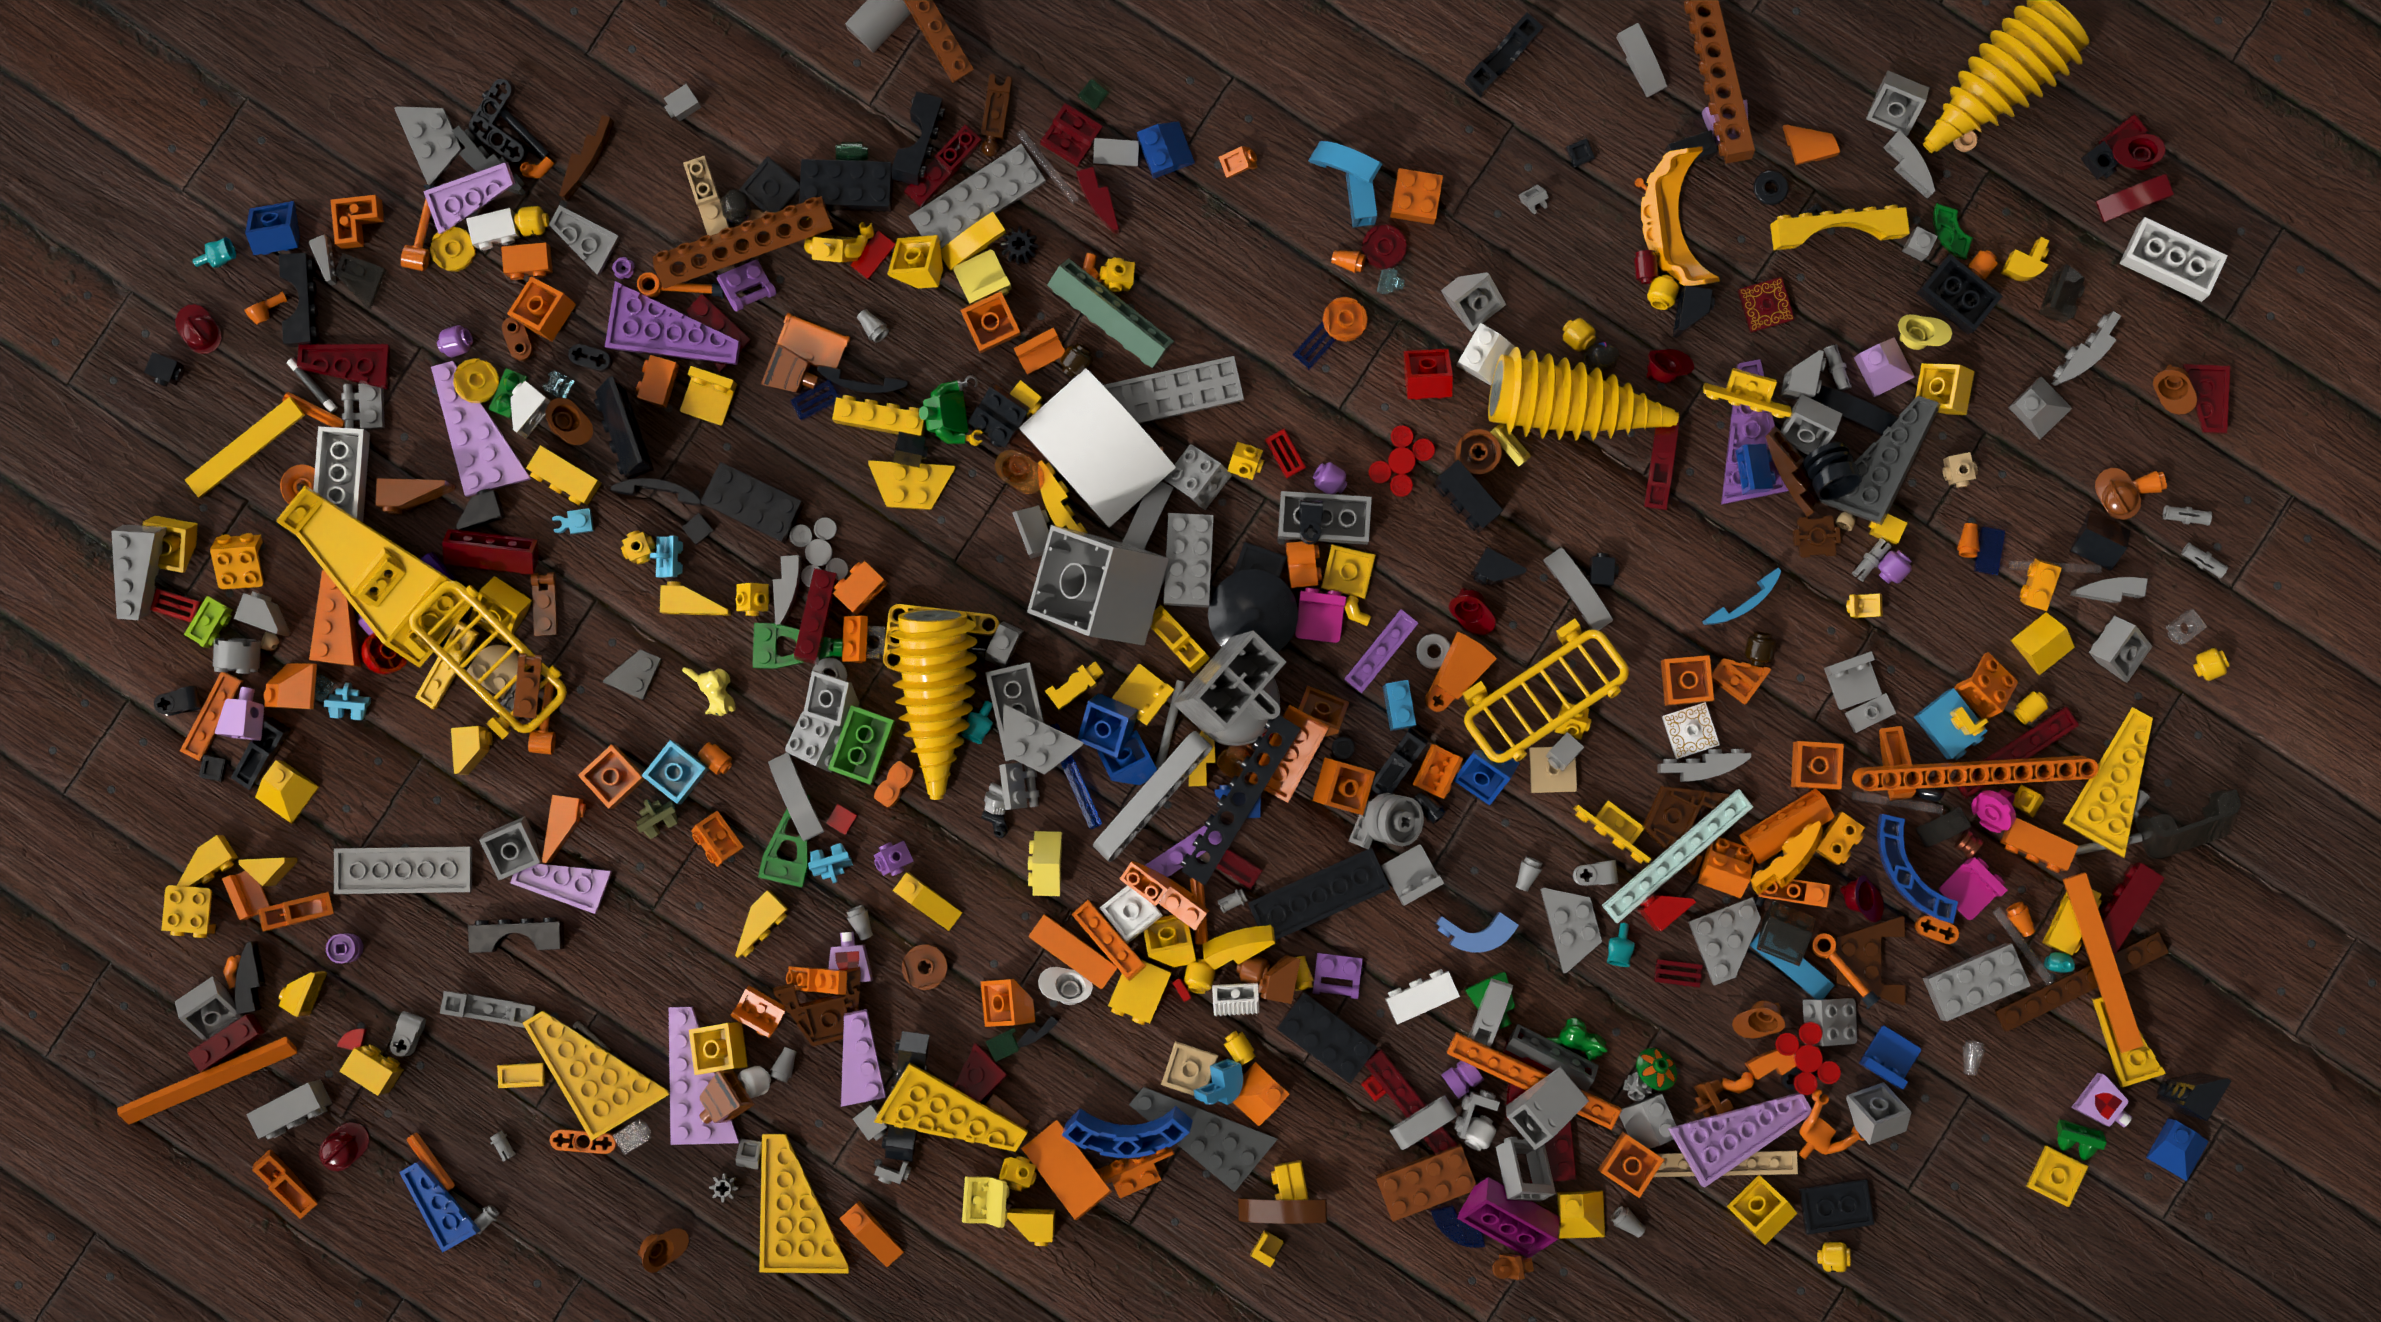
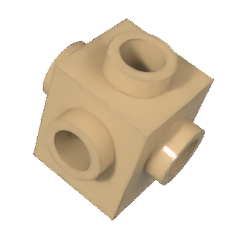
M1971 452L1948 456L1943 459L1945 466L1943 468V477L1945 481L1948 480L1949 485L1956 484V488L1969 486V481L1976 479L1978 469L1975 461H1972Z

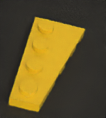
M2102 996L2092 999L2120 1087H2126L2166 1074L2156 1060V1056L2144 1041L2140 1031L2144 1046L2124 1053L2120 1052Z

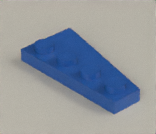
M421 1160L399 1172L442 1253L481 1231Z

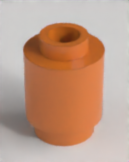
M1988 250L1985 252L1979 251L1967 268L1985 281L1998 265L1997 257Z
M708 742L698 753V757L701 758L700 761L716 775L720 773L725 774L732 766L730 763L732 758L716 744L712 745Z

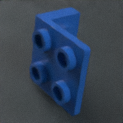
M1881 1026L1859 1064L1897 1088L1904 1089L1908 1083L1904 1078L1921 1052V1048L1886 1026Z

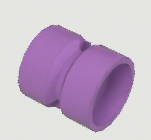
M337 934L328 940L326 953L329 959L335 963H350L360 958L363 953V943L355 934Z
M1461 1060L1457 1063L1456 1069L1450 1068L1441 1074L1458 1099L1469 1092L1468 1087H1476L1484 1081L1476 1067Z

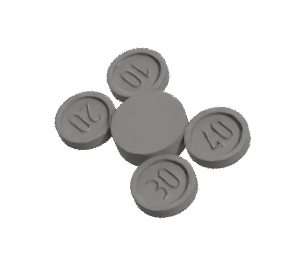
M820 518L816 521L814 533L819 539L812 540L810 528L801 524L794 526L789 534L790 540L795 546H806V559L813 564L805 567L801 573L802 582L808 587L811 584L814 568L822 570L818 566L826 565V571L837 573L838 581L845 578L848 574L847 563L840 558L831 559L833 550L831 545L825 541L833 538L837 531L835 522L830 518Z

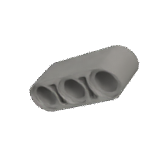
M1444 1095L1398 1123L1389 1131L1400 1149L1404 1150L1454 1119L1457 1113Z

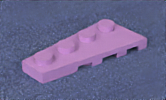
M508 162L423 192L438 233L443 234L516 183Z
M536 864L513 874L510 883L597 914L612 871Z
M864 1009L845 1013L841 1107L886 1098L868 1011Z

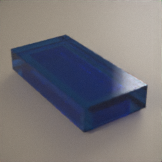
M1981 527L1979 538L1980 552L1977 553L1974 572L1998 575L2005 536L2004 530Z

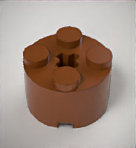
M1475 429L1461 437L1455 447L1454 459L1455 462L1459 460L1473 477H1483L1491 473L1499 463L1502 452L1501 445L1489 431ZM1476 449H1479V452L1483 453V455H1481L1479 458H1476V455L1472 454V452H1474Z

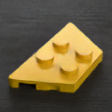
M868 461L879 491L888 508L932 510L951 475L955 472V466L920 464L918 468L893 462Z

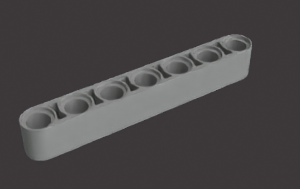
M1197 731L1190 733L1095 840L1093 847L1108 862L1116 859L1210 753L1212 746Z

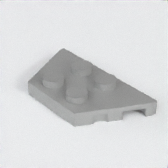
M397 106L394 109L428 185L433 186L436 183L435 180L443 171L445 172L449 168L451 161L456 159L462 151L458 138L452 132L453 127L447 113L443 108Z
M1007 705L1003 707L1004 755L1040 773L1047 774L1084 744Z
M1541 888L1563 973H1567L1602 942L1591 898Z

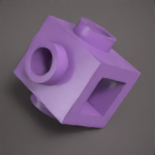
M904 841L895 845L889 842L879 847L880 852L874 855L875 866L883 876L889 873L895 876L904 871V866L913 862Z

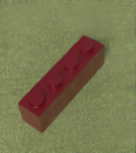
M448 529L442 541L444 564L534 574L539 562L538 540Z
M814 568L794 651V658L798 661L817 665L819 663L834 599L833 593L836 590L834 587L838 582L837 573Z
M2143 863L2131 864L2124 874L2126 878L2122 884L2119 883L2112 892L2113 898L2110 902H2106L2100 910L2102 914L2101 919L2113 954L2117 953L2165 879Z

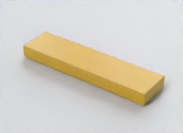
M459 621L443 649L468 625ZM471 628L448 651L460 665L464 662L479 633ZM439 656L415 697L433 710L437 709L456 676V673Z

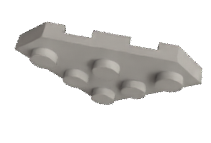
M1753 897L1688 921L1713 985L1733 979L1738 973L1761 920Z

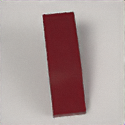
M1093 167L1076 171L1081 190L1095 215L1114 234H1119L1108 186L1098 187Z
M2164 174L2096 201V205L2104 223L2168 199L2174 193L2167 175Z

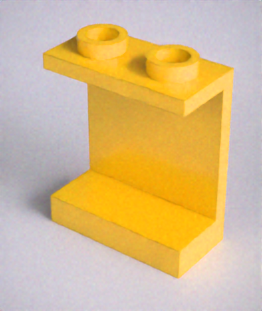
M1142 960L1146 967L1131 981H1128L1121 974L1108 1006L1112 1007L1111 1012L1122 1017L1125 1013L1133 1016L1132 1021L1144 1026L1145 1022L1150 1024L1172 972Z

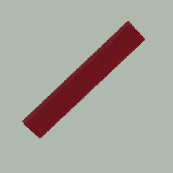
M2064 707L1982 761L2030 758L2078 727L2079 724L2069 708ZM2000 767L1995 770V777L2000 774ZM1978 768L1973 771V778L1977 777L1979 773ZM1987 785L1957 786L1963 797L1967 799Z
M1382 1049L1365 1063L1367 1069L1406 1118L1426 1106ZM1377 1072H1379L1382 1075V1077L1386 1080V1082L1390 1085V1089L1381 1079V1077L1377 1074ZM1443 1126L1423 1138L1434 1153L1457 1145Z

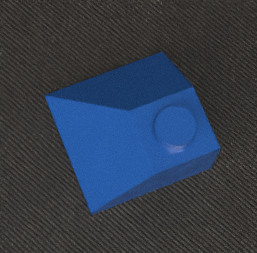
M1137 730L1131 733L1118 758L1096 750L1112 781L1141 785L1147 782L1157 771Z
M1474 750L1455 775L1453 781L1490 806L1511 779L1520 763L1516 762L1513 758L1504 763H1496L1491 761L1483 750ZM1494 750L1498 754L1504 753L1501 750Z
M2168 1118L2146 1158L2187 1181L2209 1141L2182 1123Z

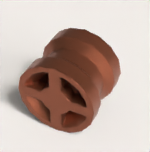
M1967 830L1957 840L1954 848L1962 850L1965 856L1970 859L1980 849L1983 841L1980 838L1976 839L1972 832Z

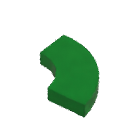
M1936 203L1933 210V225L1939 241L1951 254L1965 260L1973 238L1965 234L1960 228L1957 220V209Z

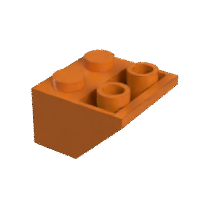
M1718 837L1707 848L1700 869L1698 883L1741 898L1751 880L1754 857L1747 846Z

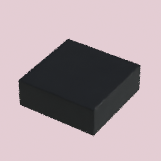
M1587 138L1565 148L1574 168L1595 160Z
M700 513L682 526V529L695 545H698L714 532Z
M203 755L199 777L223 782L228 760Z

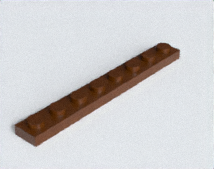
M2155 932L2118 950L2113 955L2120 976L2169 952L2159 932ZM2089 964L1995 1010L1994 1012L2004 1032L2010 1031L2098 988L2092 966Z

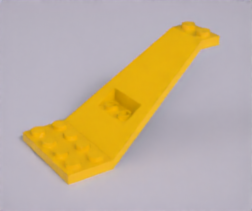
M305 485L277 518V523L300 539L380 641L420 668L433 651L427 646L428 652L419 660L403 644L411 635L415 638L417 637L410 628V615L440 584L451 579ZM386 570H392L391 574H384ZM372 587L378 588L376 592L370 591ZM453 589L446 591L419 618V625L428 633L463 597ZM466 601L431 637L440 644L469 610L471 605Z

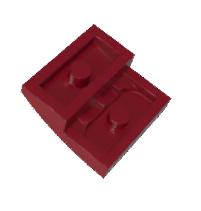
M1065 103L1053 119L1052 125L1041 139L1040 144L1078 167L1103 126Z

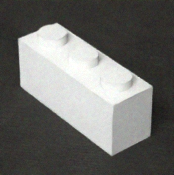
M1437 970L1429 974L1430 979L1422 981L1420 978L1410 982V987L1403 991L1401 988H1397L1388 992L1389 997L1385 998L1397 1025L1460 997L1449 971Z

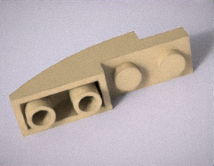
M705 156L684 162L688 180L707 235L711 236L719 233L724 228H728V219L723 210L724 208Z

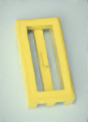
M1499 424L1490 432L1518 466L1531 457L1530 453L1512 433L1508 434L1505 424Z

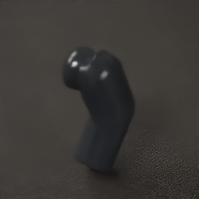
M1941 787L1916 789L1919 796L1924 800L1936 802L1940 801L1944 796V790Z
M984 810L981 819L992 823L994 835L997 838L1005 837L1008 833L1005 817L1001 814H991Z

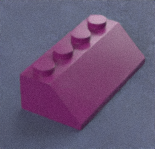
M1489 1177L1473 1187L1457 1218L1525 1257H1532L1558 1240L1559 1216L1532 1201L1507 1200L1504 1185Z

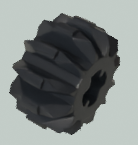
M1022 226L1018 227L1017 233H1015L1013 228H1010L1011 236L1003 234V238L1006 241L1000 242V246L1006 248L1002 251V255H1009L1007 260L1010 263L1015 258L1017 265L1021 264L1022 258H1024L1026 264L1029 263L1027 256L1035 258L1036 254L1032 250H1036L1039 247L1038 244L1033 243L1037 240L1036 235L1030 236V229L1023 233ZM1018 241H1022V244L1025 245L1021 246V250H1017L1016 246H1014L1018 244Z

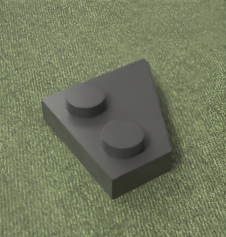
M640 649L603 680V683L644 700L662 659Z

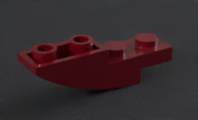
M964 125L934 156L935 159L927 166L924 179L920 178L918 186L910 184L904 190V193L921 208L954 176L982 139Z
M1679 420L1676 426L1655 427L1644 507L1667 510Z

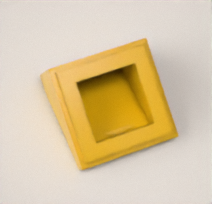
M2021 784L2015 794L2012 806L2033 818L2044 798L2041 794Z

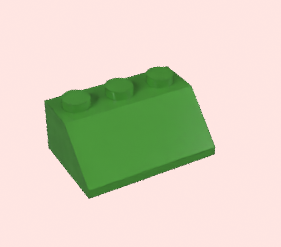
M851 705L828 770L874 785L896 721Z

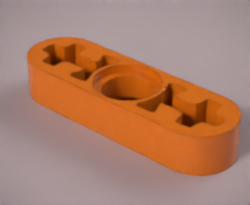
M559 1129L550 1136L551 1146L559 1151L608 1154L614 1151L618 1144L616 1136L609 1132L596 1138V1141H603L608 1137V1141L612 1142V1145L608 1146L607 1149L602 1144L595 1145L596 1149H593L595 1139L593 1141L590 1139V1144L587 1148L580 1147L577 1142L579 1136H588L584 1130ZM561 1133L563 1138L570 1139L572 1138L571 1134H574L572 1142H564L562 1146L559 1145L555 1138L559 1137Z

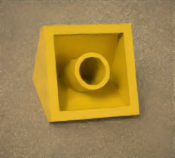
M2047 612L2011 639V642L2038 675H2041L2075 648L2067 628Z
M297 858L239 860V865L262 886H276L297 863Z

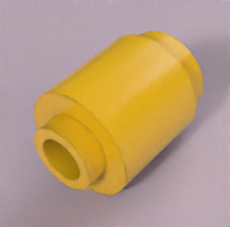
M2032 691L2016 705V709L2013 712L2023 724L2032 723L2048 709V700L2041 692L2035 693Z
M1234 1031L1225 1037L1227 1042L1224 1043V1046L1235 1062L1240 1063L1242 1066L1255 1057L1253 1053L1254 1048L1243 1032L1238 1034L1237 1031Z

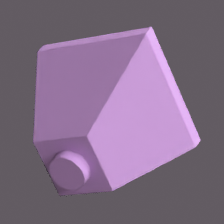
M1895 338L1879 343L1854 357L1874 397L1915 377Z

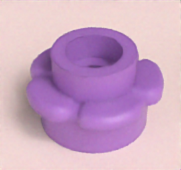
M626 257L618 258L613 263L612 270L619 279L630 278L634 273V263L631 260H627Z

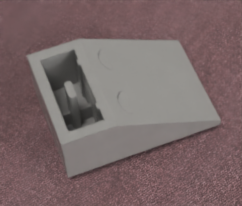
M1560 1066L1507 1104L1506 1116L1533 1149L1536 1150L1552 1139L1589 1100Z

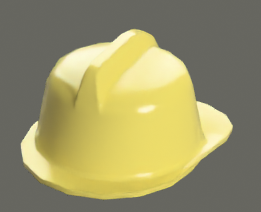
M1909 314L1903 316L1898 323L1901 333L1900 341L1913 350L1924 349L1927 345H1944L1950 341L1952 336L1950 326L1937 318Z

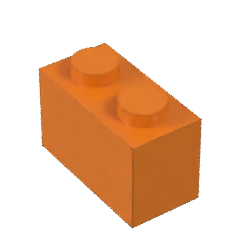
M546 242L501 247L503 273L510 277L511 280H522L524 276L533 275L534 278L546 277V274L553 273L551 247Z
M650 355L649 360H645L642 368L644 373L643 380L639 381L636 387L637 398L640 401L667 408L679 365L676 362Z

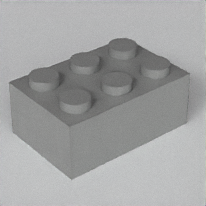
M317 1080L308 1082L246 1115L258 1139L266 1137L269 1140L286 1133V1127L291 1129L306 1123V1117L310 1119L327 1112L326 1107L331 1105L332 1102L322 1081Z

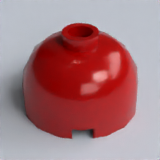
M374 632L365 639L362 645L361 655L365 665L377 674L386 675L397 672L407 663L404 657L384 645Z

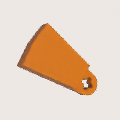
M1457 631L1434 682L1426 694L1425 703L1427 707L1436 712L1445 710L1454 699L1458 700L1463 695L1462 693L1467 691L1497 658L1482 644ZM1440 696L1439 699L1442 702L1440 704L1436 703L1435 705H1433L1435 703L1433 697Z

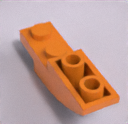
M1135 861L1129 864L1120 877L1122 882L1153 905L1157 906L1160 904L1193 930L1199 927L1209 912L1208 909L1192 898L1194 894L1163 874Z
M789 966L786 982L787 984L794 983L795 989L799 991L846 995L847 971Z

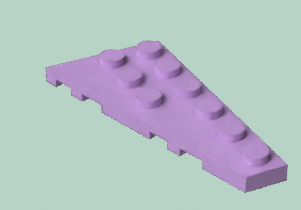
M450 361L432 366L431 369L464 495L468 497L477 494L478 491L490 488V490L532 479L482 403L467 402L456 393L453 385L454 373L457 369L455 362Z
M669 1007L671 1145L740 1143L733 1120L725 1123H714L711 1121L709 1124H706L700 1119L699 1115L705 1109L700 1101V1095L716 1072L694 1075L689 1030L700 1028L693 1007Z
M1795 1093L1670 1127L1668 1130L1700 1185L1706 1187L1807 1118L1812 1109L1804 1095Z

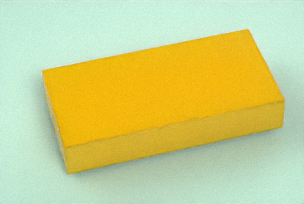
M544 1063L497 1065L498 1088L545 1086Z

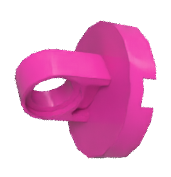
M2002 789L1999 793L1991 790L1982 791L1973 799L1971 804L1973 815L1977 813L1981 819L1979 823L1989 831L2001 833L2003 830L2007 831L2016 820L2015 810L2012 806L2015 794L2005 789Z

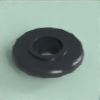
M1774 170L1759 174L1753 185L1756 198L1766 205L1781 203L1787 197L1789 191L1786 177ZM1768 182L1774 183L1777 187V192L1774 194L1767 193L1765 184Z

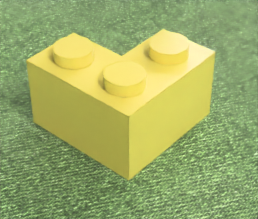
M1035 831L1034 840L1029 842V854H1033V856H1028V870H1032V873L1029 872L1028 886L1033 887V896H1060L1062 832Z

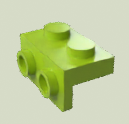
M206 596L184 635L199 643L200 646L210 649L211 646H214V639L220 638L219 632L222 627H225L230 622L232 609L212 597Z

